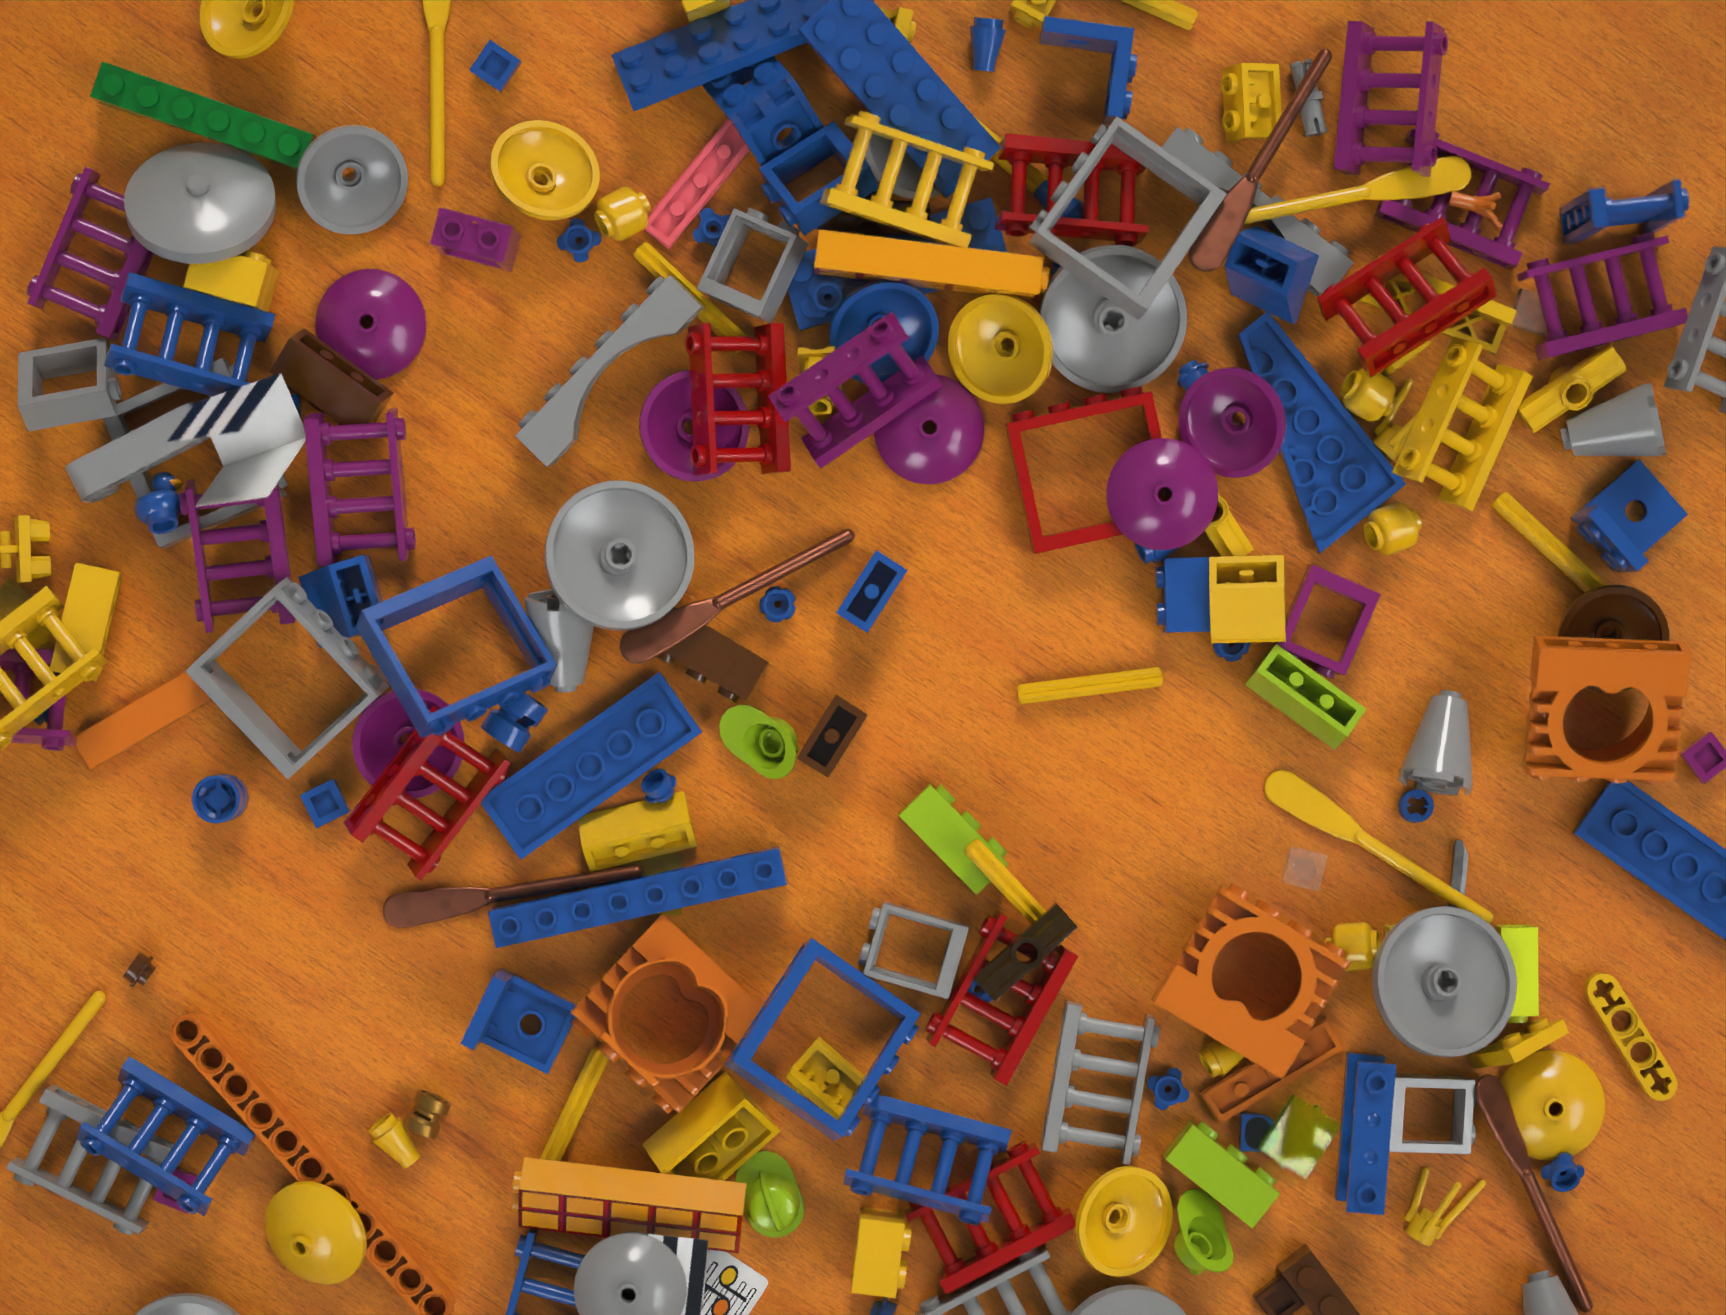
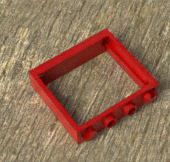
M1142 386L1120 390L1121 398L1107 401L1106 394L1084 398L1085 406L1071 409L1069 402L1048 406L1049 414L1035 417L1033 410L1012 414L1013 422L1005 423L1034 554L1123 534L1112 520L1043 536L1020 432L1142 405L1149 440L1162 438L1152 391L1143 393ZM1167 487L1160 488L1162 501H1168L1171 497L1170 489Z

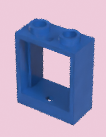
M834 121L759 168L765 183L760 185L765 196L771 204L778 202L781 205L778 210L789 227L795 224L804 236L843 212L820 204L824 189H835L837 184H841L843 175L797 203L785 187L786 184L832 155L836 157L844 169L846 168L853 144ZM865 159L855 187L858 190L857 197L865 198L878 189L871 167Z

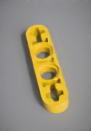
M1604 972L1591 974L1584 983L1585 996L1641 1089L1654 1100L1665 1101L1670 1099L1677 1091L1678 1082L1676 1076L1619 982L1613 976ZM1599 980L1605 984L1610 983V987L1606 991L1612 1001H1617L1618 998L1621 1000V1003L1611 1005L1605 1012L1602 1011V1007L1609 1006L1605 998L1600 995L1594 996L1593 994L1597 990L1595 983ZM1617 1011H1627L1631 1018L1629 1027L1623 1031H1616L1611 1024L1612 1016ZM1645 1042L1649 1046L1650 1054L1643 1062H1635L1631 1058V1048L1635 1043ZM1657 1061L1659 1062L1658 1066L1652 1067ZM1652 1067L1659 1077H1667L1668 1080L1664 1083L1665 1090L1663 1092L1657 1089L1651 1090V1086L1655 1084L1653 1077L1647 1071L1641 1075L1640 1070Z

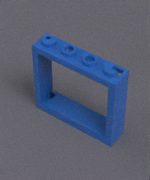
M492 556L362 610L356 625L357 630L421 738L432 733L435 736L442 735L451 730L454 724L461 720H476L484 715L488 708L497 704L500 707L507 706L526 691L531 690L534 693L544 689L551 683L550 680L557 667L555 660ZM483 588L531 669L430 714L382 631Z
M811 938L802 944L724 1065L834 1141L842 1138L844 1134L849 1137L860 1122V1118L856 1115L863 1104L869 1106L877 1096L880 1087L876 1084L883 1073L888 1075L897 1064L900 1057L896 1055V1052L901 1044L905 1043L907 1045L916 1034L919 1026L915 1022L920 1013ZM814 961L820 963L900 1019V1022L838 1119H835L751 1061L756 1050Z

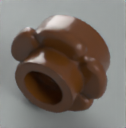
M139 953L122 976L131 982L130 987H134L136 982L143 986L156 969V967L150 964L153 960L152 956L148 958Z

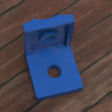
M1045 16L1039 44L1112 54L1103 124L1109 127L1116 116L1120 119H1127L1131 108L1132 91H1126L1127 82L1132 83V78L1135 76L1138 56L1137 54H1131L1134 28Z
M775 56L702 84L707 94L735 126L760 167L824 127L795 79ZM788 127L791 128L790 134L785 139L777 140L780 131Z
M1637 459L1570 518L1574 523H1578V526H1576L1578 533L1588 543H1592L1599 551L1603 552L1600 557L1604 563L1614 572L1624 573L1638 571L1649 562L1643 553L1688 514L1643 462ZM1630 501H1637L1643 506L1644 514L1638 522L1630 521L1626 517L1625 508Z
M501 968L493 975L460 1044L474 1050L482 1042L548 1074L572 1027L570 1022L574 1017L569 1012L577 1004ZM534 1014L540 1018L542 1022L540 1032L528 1034L522 1029L521 1020L525 1015Z

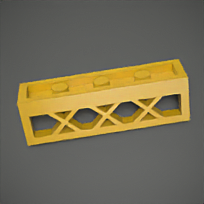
M1421 272L1438 294H1443L1455 286ZM1400 273L1389 281L1396 295L1393 298L1398 300L1400 307L1406 315L1412 314V312H1409L1403 297L1416 292V290ZM1398 285L1409 290L1401 293ZM1369 294L1359 300L1362 303L1384 311ZM1490 300L1470 313L1477 316V318L1469 320L1468 316L1463 318V324L1454 328L1449 327L1440 334L1479 343L1483 346V351L1495 355L1507 326L1512 324L1517 310ZM1482 319L1498 324L1491 344L1477 339L1471 324ZM1466 327L1469 335L1457 330Z

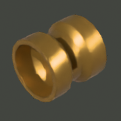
M418 1089L413 1099L415 1106L411 1112L407 1113L402 1124L420 1135L435 1139L441 1128L439 1124L441 1117L447 1115L451 1103L434 1093Z

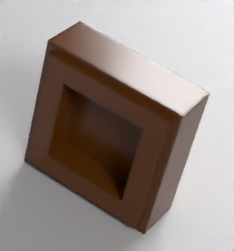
M1282 1273L1252 1295L1267 1315H1292L1305 1305Z

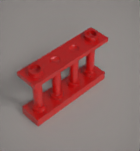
M1005 133L999 144L1001 149L998 150V160H1008V163L1012 165L1010 212L1002 211L995 223V230L1005 231L1007 235L1013 237L1026 236L1028 233L1035 234V231L1030 226L1038 215L1025 214L1027 165L1039 163L1045 164V167L1048 168L1047 213H1049L1055 205V202L1050 198L1063 180V169L1067 166L1072 167L1082 152L1090 155L1096 145L1090 141ZM1110 144L1084 182L1083 219L1060 216L1050 233L1054 236L1115 241V245L1131 247L1140 244L1149 233V225L1134 224L1136 176L1139 173L1143 174L1146 167L1113 144ZM1103 170L1117 171L1121 175L1119 222L1098 221L1099 173Z
M1443 216L1433 223L1423 225L1416 234L1340 283L1330 285L1317 297L1323 318L1328 321L1339 313L1363 344L1357 351L1362 368L1370 378L1497 297L1493 277L1483 267L1476 273L1470 274L1447 247L1446 244L1451 241L1447 221ZM1431 253L1438 258L1458 283L1443 294H1438L1414 265ZM1400 273L1403 274L1426 303V305L1412 314L1406 315L1383 286V284ZM1369 293L1394 323V326L1380 335H1374L1352 307V304Z
M710 323L688 327L685 349L689 355L693 446L690 458L695 468V476L717 473V463L759 462L762 474L791 472L789 420L787 422L782 420L769 398L770 394L787 383L784 323H769L754 327L755 334L753 336H711ZM712 351H753L756 354V372L713 374ZM755 388L758 391L757 410L714 411L713 389ZM757 425L760 431L759 447L716 448L715 426Z
M433 705L429 712L431 714L440 709ZM415 729L344 822L351 836L363 843L369 835L376 834L411 857L407 865L413 875L420 881L427 873H431L438 866L443 851L492 787L503 781L507 774L508 766L511 764L499 749L495 748L489 758H487L451 734V730L439 736H435L432 733L421 738ZM444 746L479 770L466 788L428 763V757L436 747ZM414 776H422L456 799L443 817L405 792V787ZM399 805L434 828L421 846L383 822V816L391 806Z
M997 910L994 916L988 915L982 923L978 933L982 936L980 942L940 1014L934 1012L925 1027V1032L929 1033L926 1040L934 1047L937 1046L941 1037H944L990 1062L989 1067L993 1068L990 1074L993 1079L1007 1086L1079 956L1061 945L1057 952L1052 950L1043 958L1041 964L1046 973L1040 984L1034 982L1032 985L1020 979L1010 988V990L1025 997V1002L1028 1003L1022 1016L1017 1014L1014 1017L971 994L967 990L974 979L973 976L990 962L985 958L995 939L1008 946L1009 941L1018 935L1003 927L1008 917ZM1023 943L1017 948L1018 952L1029 958H1032L1035 950L1031 943ZM959 1004L1005 1028L1010 1038L1004 1049L1001 1047L995 1049L949 1024Z
M1026 1141L1020 1142L1006 1151L1007 1157L991 1164L986 1186L1010 1230L1008 1233L1009 1238L996 1245L995 1241H990L981 1222L979 1225L964 1223L977 1246L975 1250L977 1255L966 1261H963L962 1258H957L933 1212V1208L908 1202L910 1207L905 1209L906 1219L910 1222L920 1217L945 1265L942 1267L944 1272L939 1274V1282L946 1294L1075 1228L1076 1220L1070 1208L1061 1210L1060 1206H1055L1031 1160L1032 1157L1040 1154L1035 1142L1027 1145ZM1017 1165L1043 1213L1040 1216L1042 1221L1031 1227L1027 1223H1022L998 1175ZM973 1174L947 1187L945 1195L967 1200L965 1192L970 1189Z

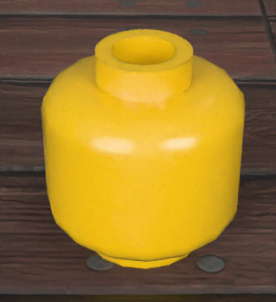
M624 186L600 198L597 202V211L593 215L599 230L606 238L612 237L616 241H623L647 228V213L651 212V206L642 192L636 193L630 187Z
M1363 368L1358 371H1351L1343 381L1340 389V395L1343 397V406L1348 411L1368 422L1377 421L1382 416H1389L1397 404V397L1394 396L1396 390L1394 382L1380 373L1370 378Z
M1395 502L1373 510L1368 515L1367 523L1364 524L1363 530L1367 544L1372 550H1377L1383 555H1392L1413 547L1418 541V531L1421 530L1422 525L1420 517L1415 510H1410L1404 503Z
M1366 922L1338 924L1333 929L1332 937L1325 940V944L1328 940L1347 952L1343 959L1351 964L1344 972L1371 969L1381 944L1378 930H1372V927Z

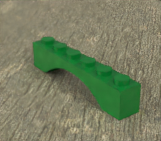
M103 61L90 97L100 104L203 136L297 171L303 153L317 138L312 133Z

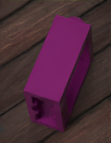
M439 207L430 244L440 254L512 272L521 236L513 226Z
M1308 565L1286 615V642H1274L1273 646L1278 644L1298 660L1304 659L1315 664L1313 670L1325 677L1333 679L1335 674L1345 676L1381 594L1316 565ZM1314 584L1363 605L1338 662L1290 642Z

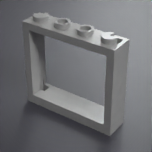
M1116 116L1109 127L1101 124L1090 142L1096 146L1090 155L1082 152L1071 167L1070 171L1076 174L1071 182L1067 184L1062 180L1050 198L1055 202L1051 211L1047 213L1042 209L1030 228L1035 231V234L1028 243L1139 321L1150 308L1227 194ZM1111 143L1199 205L1139 294L1130 290L1050 233Z
M221 358L212 362L210 372L232 378L235 364L230 365L228 360ZM163 383L117 403L116 416L103 418L112 441L131 432L124 415L180 392L184 388ZM148 470L130 479L137 498L153 492L151 486L152 478ZM285 473L278 481L281 498L287 496L284 487L288 486ZM257 503L225 506L200 517L202 530H210L263 506L258 507ZM190 522L166 534L153 533L158 547L168 548L191 538Z
M287 577L273 587L185 671L287 779L295 774L389 687L384 681L382 672L376 666L368 664L359 654L355 643L349 638L343 637L333 627L331 618L324 611L316 609L307 599L304 589L299 584L291 582ZM278 600L365 692L303 751L289 739L215 660Z

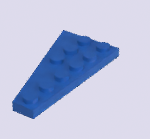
M1266 312L1237 336L1250 371L1267 381L1282 402L1286 416V434L1280 452L1319 554L1395 494L1406 483L1400 476L1392 473L1394 469L1270 313Z

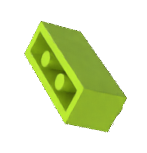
M1275 644L1263 657L1244 684L1334 750L1349 736L1366 711L1365 707L1278 644Z
M929 783L898 815L977 895L991 881L965 854L966 846L973 840L979 839L1005 867L1008 863L1003 857L1008 852L993 837L986 841L977 832L982 826L967 810L962 815L959 814L951 805L956 799L941 784L935 789Z
M1189 1120L1162 1155L1169 1163L1253 1229L1280 1195L1273 1186L1277 1180L1261 1167L1256 1172L1244 1163L1248 1157L1232 1144L1226 1149L1218 1143L1216 1138L1219 1134L1206 1123L1201 1121L1197 1126Z

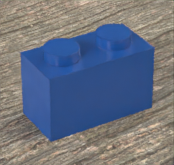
M876 550L836 613L868 633L904 577L907 569Z
M1209 557L1162 559V566L1155 567L1156 588H1162V603H1156L1157 625H1163V633L1210 632Z

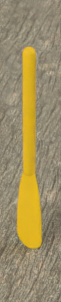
M422 0L423 11L429 29L430 180L434 186L440 187L445 183L444 31L450 13L451 0Z
M1446 156L1438 158L1436 165L1431 167V177H1423L1413 172L1412 165L1383 174L1360 186L1253 207L1250 209L1244 224L1365 199L1402 200L1452 193V191L1458 192L1469 184L1471 168L1459 156Z
M1278 770L1267 777L1264 784V792L1272 804L1327 834L1361 846L1456 908L1469 911L1481 917L1489 924L1493 922L1494 916L1489 910L1366 833L1349 814L1294 773L1287 770Z
M96 991L91 995L6 1108L0 1113V1149L9 1134L14 1120L105 1003L106 995L104 992Z

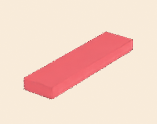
M729 119L724 122L648 215V225L644 230L668 250L671 249L750 152V149Z

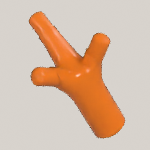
M1452 191L1449 206L1475 212L1489 220L1497 230L1502 227L1501 222L1491 211L1496 208L1494 202L1501 198L1499 192L1480 197Z

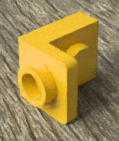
M1013 0L1009 11L1014 13L1013 19L1021 25L1031 29L1034 25L1042 28L1045 16L1050 14L1057 0Z

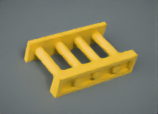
M859 111L858 116L846 117L844 124L858 130L841 184H837L835 189H824L820 204L943 245L968 248L972 235L961 232L963 225L960 222L976 171L984 172L993 169L994 163L984 160L985 153L968 147H964L963 152L881 125L879 124L881 118L870 113ZM874 134L893 142L876 196L872 195L869 201L857 197L858 190L855 187L871 136ZM910 146L928 154L911 208L907 207L906 212H902L892 208L893 202L890 199L906 148ZM945 158L963 165L946 219H942L941 223L938 224L927 220L928 213L925 211L941 160Z
M1452 336L1392 473L1420 483L1427 476L1443 485L1438 499L1447 504L1473 511L1533 376L1525 371L1497 364L1496 369L1493 370L1477 360L1483 348L1481 344ZM1471 374L1489 384L1480 404L1462 394ZM1455 408L1473 417L1465 438L1447 428ZM1440 442L1458 451L1450 472L1432 462Z
M47 586L0 621V656L8 649H16L44 685L42 689L26 700L0 667V692L14 708L11 713L0 720V750L11 743L14 734L77 685L97 677L103 669L102 666L108 662L96 648H93L86 654L57 617L58 611L64 605ZM39 625L47 627L74 662L73 665L57 677L27 640L28 634Z

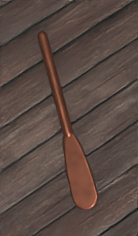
M1321 49L1248 172L1228 191L1188 251L1189 260L1196 269L1204 272L1214 271L1224 263L1254 202L1259 180L1332 59V53L1329 49Z
M848 528L716 597L689 603L669 611L665 616L652 624L628 630L620 640L619 648L622 656L627 661L635 664L645 663L707 625L723 609L852 542L855 538L854 531Z
M632 864L494 888L464 886L400 892L386 899L383 905V915L390 925L396 928H407L473 912L493 902L636 879L644 874V868L640 864Z
M1485 1074L1478 1079L1475 1086L1477 1102L1505 1156L1519 1174L1578 1308L1584 1313L1590 1312L1593 1308V1303L1535 1174L1531 1169L1527 1149L1504 1088L1497 1077Z

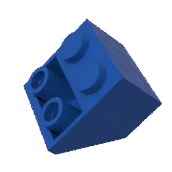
M1258 226L1241 230L1228 253L1224 266L1231 294L1291 324L1297 323L1319 255Z
M361 555L334 563L298 577L301 587L307 594V599L316 609L324 611L331 618L333 627L343 637L349 639L361 636L356 628L361 611L383 602L369 555Z

